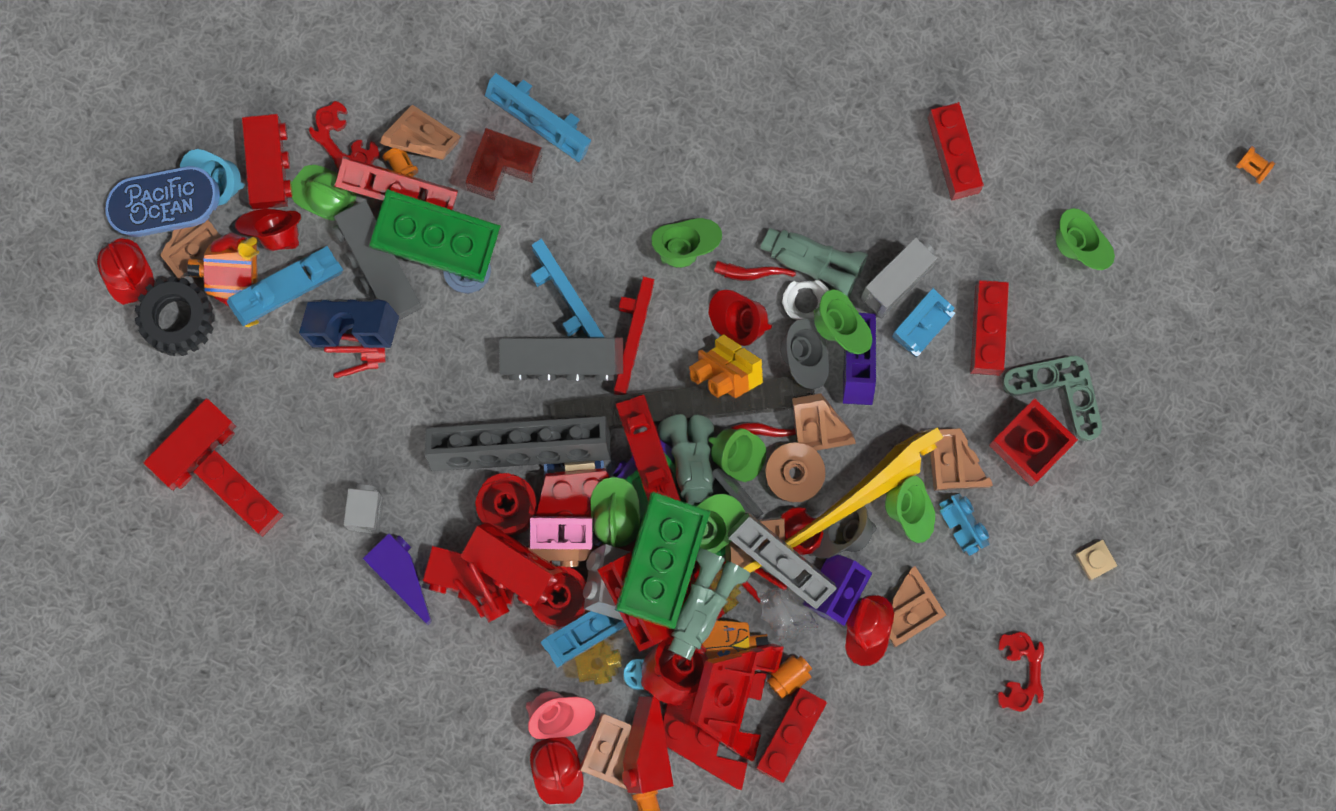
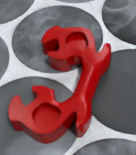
M334 101L331 105L320 108L316 112L315 118L319 131H315L310 127V135L315 142L322 145L328 152L338 170L340 169L343 156L368 164H373L376 159L380 158L378 147L372 141L370 142V149L366 150L361 148L363 141L361 139L357 140L351 146L352 153L347 155L331 139V130L339 132L347 125L346 120L340 121L338 118V114H348L346 107L342 103Z
M1018 632L1012 635L1003 634L998 641V650L1002 651L1008 646L1011 655L1006 657L1008 661H1019L1022 655L1027 657L1029 661V683L1025 689H1022L1018 682L1006 683L1005 686L1010 688V693L1006 697L1003 692H998L997 701L1002 709L1009 708L1017 712H1023L1031 705L1034 695L1038 704L1044 698V690L1041 684V662L1044 656V645L1041 641L1038 642L1037 649L1035 650L1030 636L1025 632Z

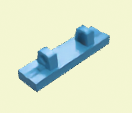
M495 73L489 80L485 97L580 163L591 143V139L576 129L580 119L570 113L565 120H562L529 96L530 89L532 88L531 84L522 80L517 86H514Z
M540 239L533 243L532 251L542 267L531 274V279L537 287L552 280L574 315L562 324L566 334L571 336L582 329L588 338H605L544 241Z
M328 246L232 295L228 298L227 304L242 326H245L342 274L343 268L335 259ZM303 268H306V270L311 276V279L308 278Z
M590 611L541 641V644L550 654L552 661L558 668L625 628L626 624L623 620Z

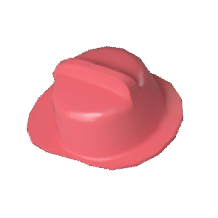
M547 691L541 693L533 701L526 703V709L530 718L528 731L536 739L574 736L587 729L595 718L594 705L583 697H564L555 691Z

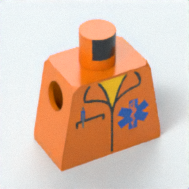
M716 620L712 632L702 644L707 650L705 653L709 660L768 645L769 643L767 634L750 636L749 625L746 622Z

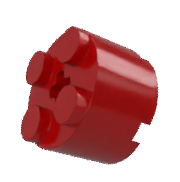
M500 473L488 478L479 489L475 501L476 511L481 523H490L510 537L517 536L530 527V518L536 516L537 501L531 485L523 478L510 473ZM503 499H508L510 503L515 502L511 506V511L505 512L504 509L498 508L503 505Z
M556 566L563 572L547 601L530 607L535 617L542 624L551 628L561 629L586 614L587 610L584 609L585 598L583 596L586 581L573 568ZM561 590L565 591L564 596L567 601L554 604L552 593H560Z
M671 636L661 641L645 657L642 664L641 684L645 690L649 691L658 700L673 705H680L691 698L698 690L705 660H708L705 653L707 650L701 644V649L696 648L691 660H688L668 650L674 638Z

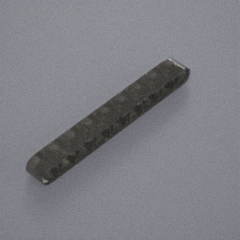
M791 376L764 379L762 384L737 398L732 397L728 393L717 398L711 394L708 386L560 401L551 403L549 406L551 420L606 416L610 430L624 428L616 404L641 395H645L653 421L657 425L666 418L678 414L685 415L686 420L689 421L693 415H702L712 419L713 415H715V418L740 416L743 415L742 412H744V415L772 412V409H774V412L793 410V398L815 395V389L802 387Z

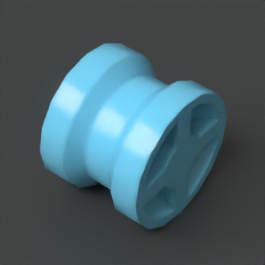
M644 659L632 660L624 669V680L634 690L644 689L641 684Z

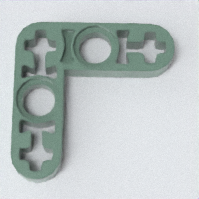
M1070 356L1009 370L1005 374L1002 386L1004 391L1011 396H1022L1063 387L1076 437L1082 441H1092L1100 435L1102 422L1087 363L1081 357ZM1071 363H1074L1075 367L1081 368L1077 378H1074L1072 373L1063 374L1061 376L1063 381L1059 382V371L1055 365H1060V371L1068 369ZM1038 370H1050L1053 375L1052 382L1049 384L1040 383L1037 379ZM1026 371H1031V381L1035 387L1030 388V382L1021 384L1020 390H1016L1015 386L1009 385L1008 382L1013 379V375H1016L1018 379H1024L1029 376ZM1083 391L1087 394L1089 402L1086 406L1079 407L1074 404L1073 394L1075 392ZM1089 409L1092 410L1093 414L1086 415L1088 423L1095 425L1091 435H1088L1086 431H1081L1080 427L1085 422L1083 415L1077 417L1076 413H1083Z

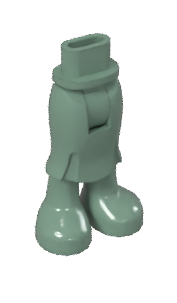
M769 228L760 249L772 253L771 257L776 258L786 267L806 273L817 281L819 279L833 286L835 290L844 293L848 298L853 291L856 278H859L868 254L861 251L847 253L833 249V246L822 245L801 234L787 232L785 229L779 232ZM829 263L843 268L847 273L828 267Z
M683 414L666 418L658 426V435L664 443L673 444L671 453L675 459L676 480L682 498L686 500V503L697 506L713 494V475L709 462L711 450L708 445L709 438L714 435L713 423L702 415H693L688 422V426L686 416ZM687 432H688V437H689V439H690L693 443L687 442Z
M699 548L696 558L700 565L698 577L695 584H691L690 594L681 608L674 629L675 632L671 634L674 638L668 650L688 660H691L696 648L701 649V644L709 637L721 609L728 603L726 599L737 584L746 583L751 575L744 568L726 561L715 591L710 589L709 587L725 559L702 548Z

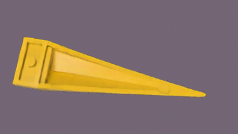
M938 427L920 431L894 446L847 494L784 542L791 548L799 545L902 484L908 477L919 474L921 465L920 454L923 456L936 449L935 443L943 438ZM754 560L743 568L751 573L762 565Z

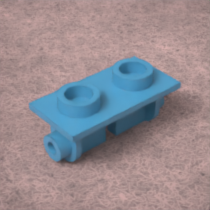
M958 493L951 496L953 503L950 499L940 503L939 506L942 510L939 512L950 529L958 524L961 525L962 529L953 535L963 553L967 552L971 556L979 551L978 544L981 549L990 545L987 540L989 533L981 522L977 523L972 515L974 508L966 496L962 497Z

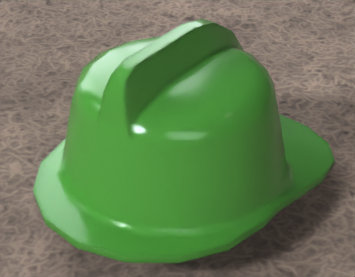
M318 165L304 166L291 182L293 197L291 198L295 204L331 221L335 220V215L353 207L357 193L335 187L338 173Z
M1075 208L1066 210L1061 215L1059 228L1056 230L1055 236L1060 252L1067 258L1080 260L1092 269H1108L1114 263L1115 258L1113 247L1087 213Z
M697 218L661 226L654 231L651 241L654 250L660 254L662 263H667L676 268H684L694 263L697 256L707 254L718 247L722 240V230L712 220Z
M834 289L826 291L821 297L819 307L814 310V324L818 333L826 340L838 342L845 350L851 353L862 354L867 352L872 345V334L865 320L844 293Z
M742 428L738 430L725 429L716 438L710 437L708 440L713 444L711 451L712 460L726 474L742 482L751 481L758 476L766 460V447L758 436Z
M910 476L902 484L886 492L885 510L888 516L901 523L906 535L913 542L923 543L928 540L934 531L935 510L922 479L918 476Z
M606 478L598 483L592 492L591 517H593V531L602 543L613 547L627 546L636 539L639 533L640 511L638 494L633 485L623 478Z
M715 494L696 506L711 511L700 548L714 554L731 542L727 533L745 515L742 504L736 498L727 494Z

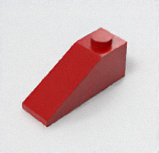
M640 696L638 699L623 759L624 771L622 779L628 793L643 794L674 786L660 702L654 696Z

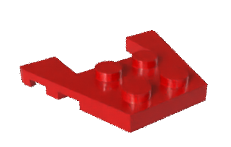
M606 468L545 473L536 516L591 517L592 492L598 483L606 478H610ZM636 539L627 546L617 548L632 552Z
M772 643L705 660L690 721L742 758L754 761L761 735L740 730L755 670L776 673L779 669L784 647Z
M765 673L754 674L748 696L749 699L761 701L766 679ZM697 692L680 705L667 703L663 720L667 748L732 787L742 790L748 763L717 757L719 741L690 721Z

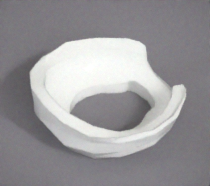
M819 280L791 282L783 293L782 299L786 313L795 320L804 318L814 320V311L802 313L796 308L795 297L798 290L811 288L818 300L817 309L821 297L829 289Z

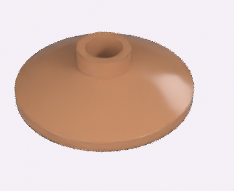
M797 442L788 443L777 448L769 457L765 471L766 480L771 491L779 498L788 502H803L815 496L823 486L826 474L825 465L820 454L809 445ZM793 467L800 470L801 474L797 479H793L789 475V471Z

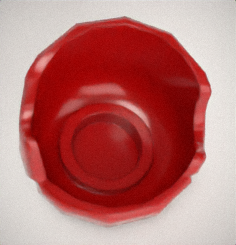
M802 507L790 508L785 511L780 517L784 519L785 541L816 518L809 516L806 509ZM823 530L793 547V549L802 556L813 553L821 545L824 534Z

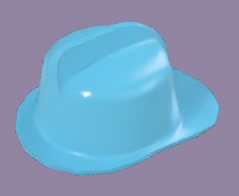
M191 150L183 156L180 163V168L188 166L198 167L213 177L218 184L220 192L218 206L226 204L238 190L243 189L245 186L241 182L240 171L234 163L206 150Z

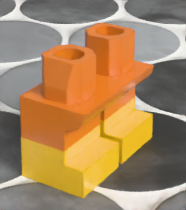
M724 334L715 340V347L707 353L699 350L698 362L689 367L691 380L696 384L708 380V389L717 398L726 393L737 398L763 383L762 359L747 349L742 348L741 345Z

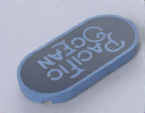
M193 166L131 177L119 182L109 193L105 207L108 222L116 231L129 237H141L194 227L206 222L210 218L209 215L212 211L216 210L219 204L220 192L218 184L212 176L203 169Z

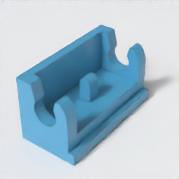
M933 288L896 329L892 338L917 358L955 315L953 311L955 308Z

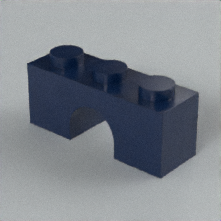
M350 299L346 302H333L330 300L308 302L299 334L312 348L339 346L342 335L347 330L353 328L351 333L364 348H391L399 315L387 301L381 299L373 301Z

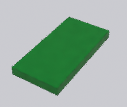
M387 189L369 247L483 283L501 225Z
M655 492L650 494L615 611L672 630L675 629L711 511Z

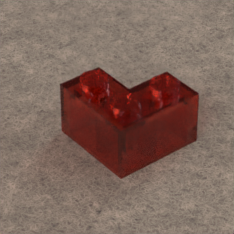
M485 128L465 182L467 191L495 200L505 174L533 183L543 156L542 147Z

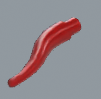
M717 261L714 272L737 281H753L769 275L784 274L791 277L796 276V272L786 268L767 266L744 268Z
M747 422L731 426V429L734 430L742 428L754 435L786 437L796 434L795 428L778 429L763 423Z

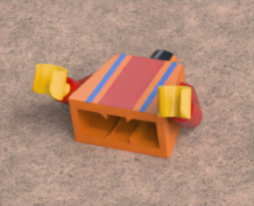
M227 233L208 245L203 259H189L187 266L188 276L203 277L205 293L212 295L215 299L229 307L227 304L229 297L258 282L257 255L259 251H257V239L255 237L247 239L235 233ZM254 320L253 322L245 325V327H251L253 325L259 324V321Z

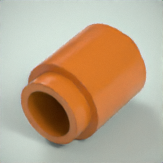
M791 655L779 665L776 673H770L771 677L767 680V683L783 699L787 695L791 696L812 678L809 674L812 668L801 655L797 659Z

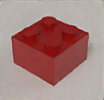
M1034 398L989 446L1032 487L1078 439Z

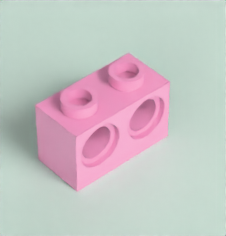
M532 516L530 518V549H592L593 517Z

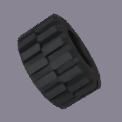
M175 276L168 277V281H164L162 278L156 280L158 285L154 287L149 284L145 288L148 291L147 294H140L138 300L141 302L140 306L135 305V313L138 315L135 318V323L139 327L138 331L141 336L157 351L161 353L166 352L169 356H175V353H179L181 356L188 355V350L193 352L199 350L197 345L201 342L205 345L208 341L206 335L213 332L214 328L211 323L215 322V315L212 312L213 306L199 286L194 282L190 283L188 279L182 277L180 280H177ZM171 302H186L191 308V317L187 325L175 332H167L161 329L159 326V315L162 309Z

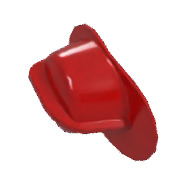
M276 209L254 210L239 217L235 223V228L241 234L256 237L262 246L269 251L296 249L299 246L297 224L301 220V213L298 211Z
M119 238L101 249L97 259L98 269L114 300L122 305L139 301L138 297L140 294H147L148 291L145 288L149 284L154 287L153 272L137 243L130 239Z
M725 289L718 291L709 303L708 314L713 328L719 334H724L739 345H751L766 330L772 328V324L768 322L767 311L760 302L753 301L733 290Z
M871 595L857 601L846 622L845 649L853 663L860 666H871L879 662L885 655L888 647L895 613L892 604L882 596Z
M566 737L547 738L537 742L530 753V765L539 797L546 804L575 803L581 796L584 782L582 771L579 770L581 765L574 744Z

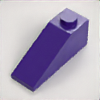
M859 313L871 330L872 345L867 352L862 354H854L844 349L843 404L873 405L876 387V314Z
M388 534L363 559L429 625L432 619L413 558L408 553L411 547L400 535L394 539Z

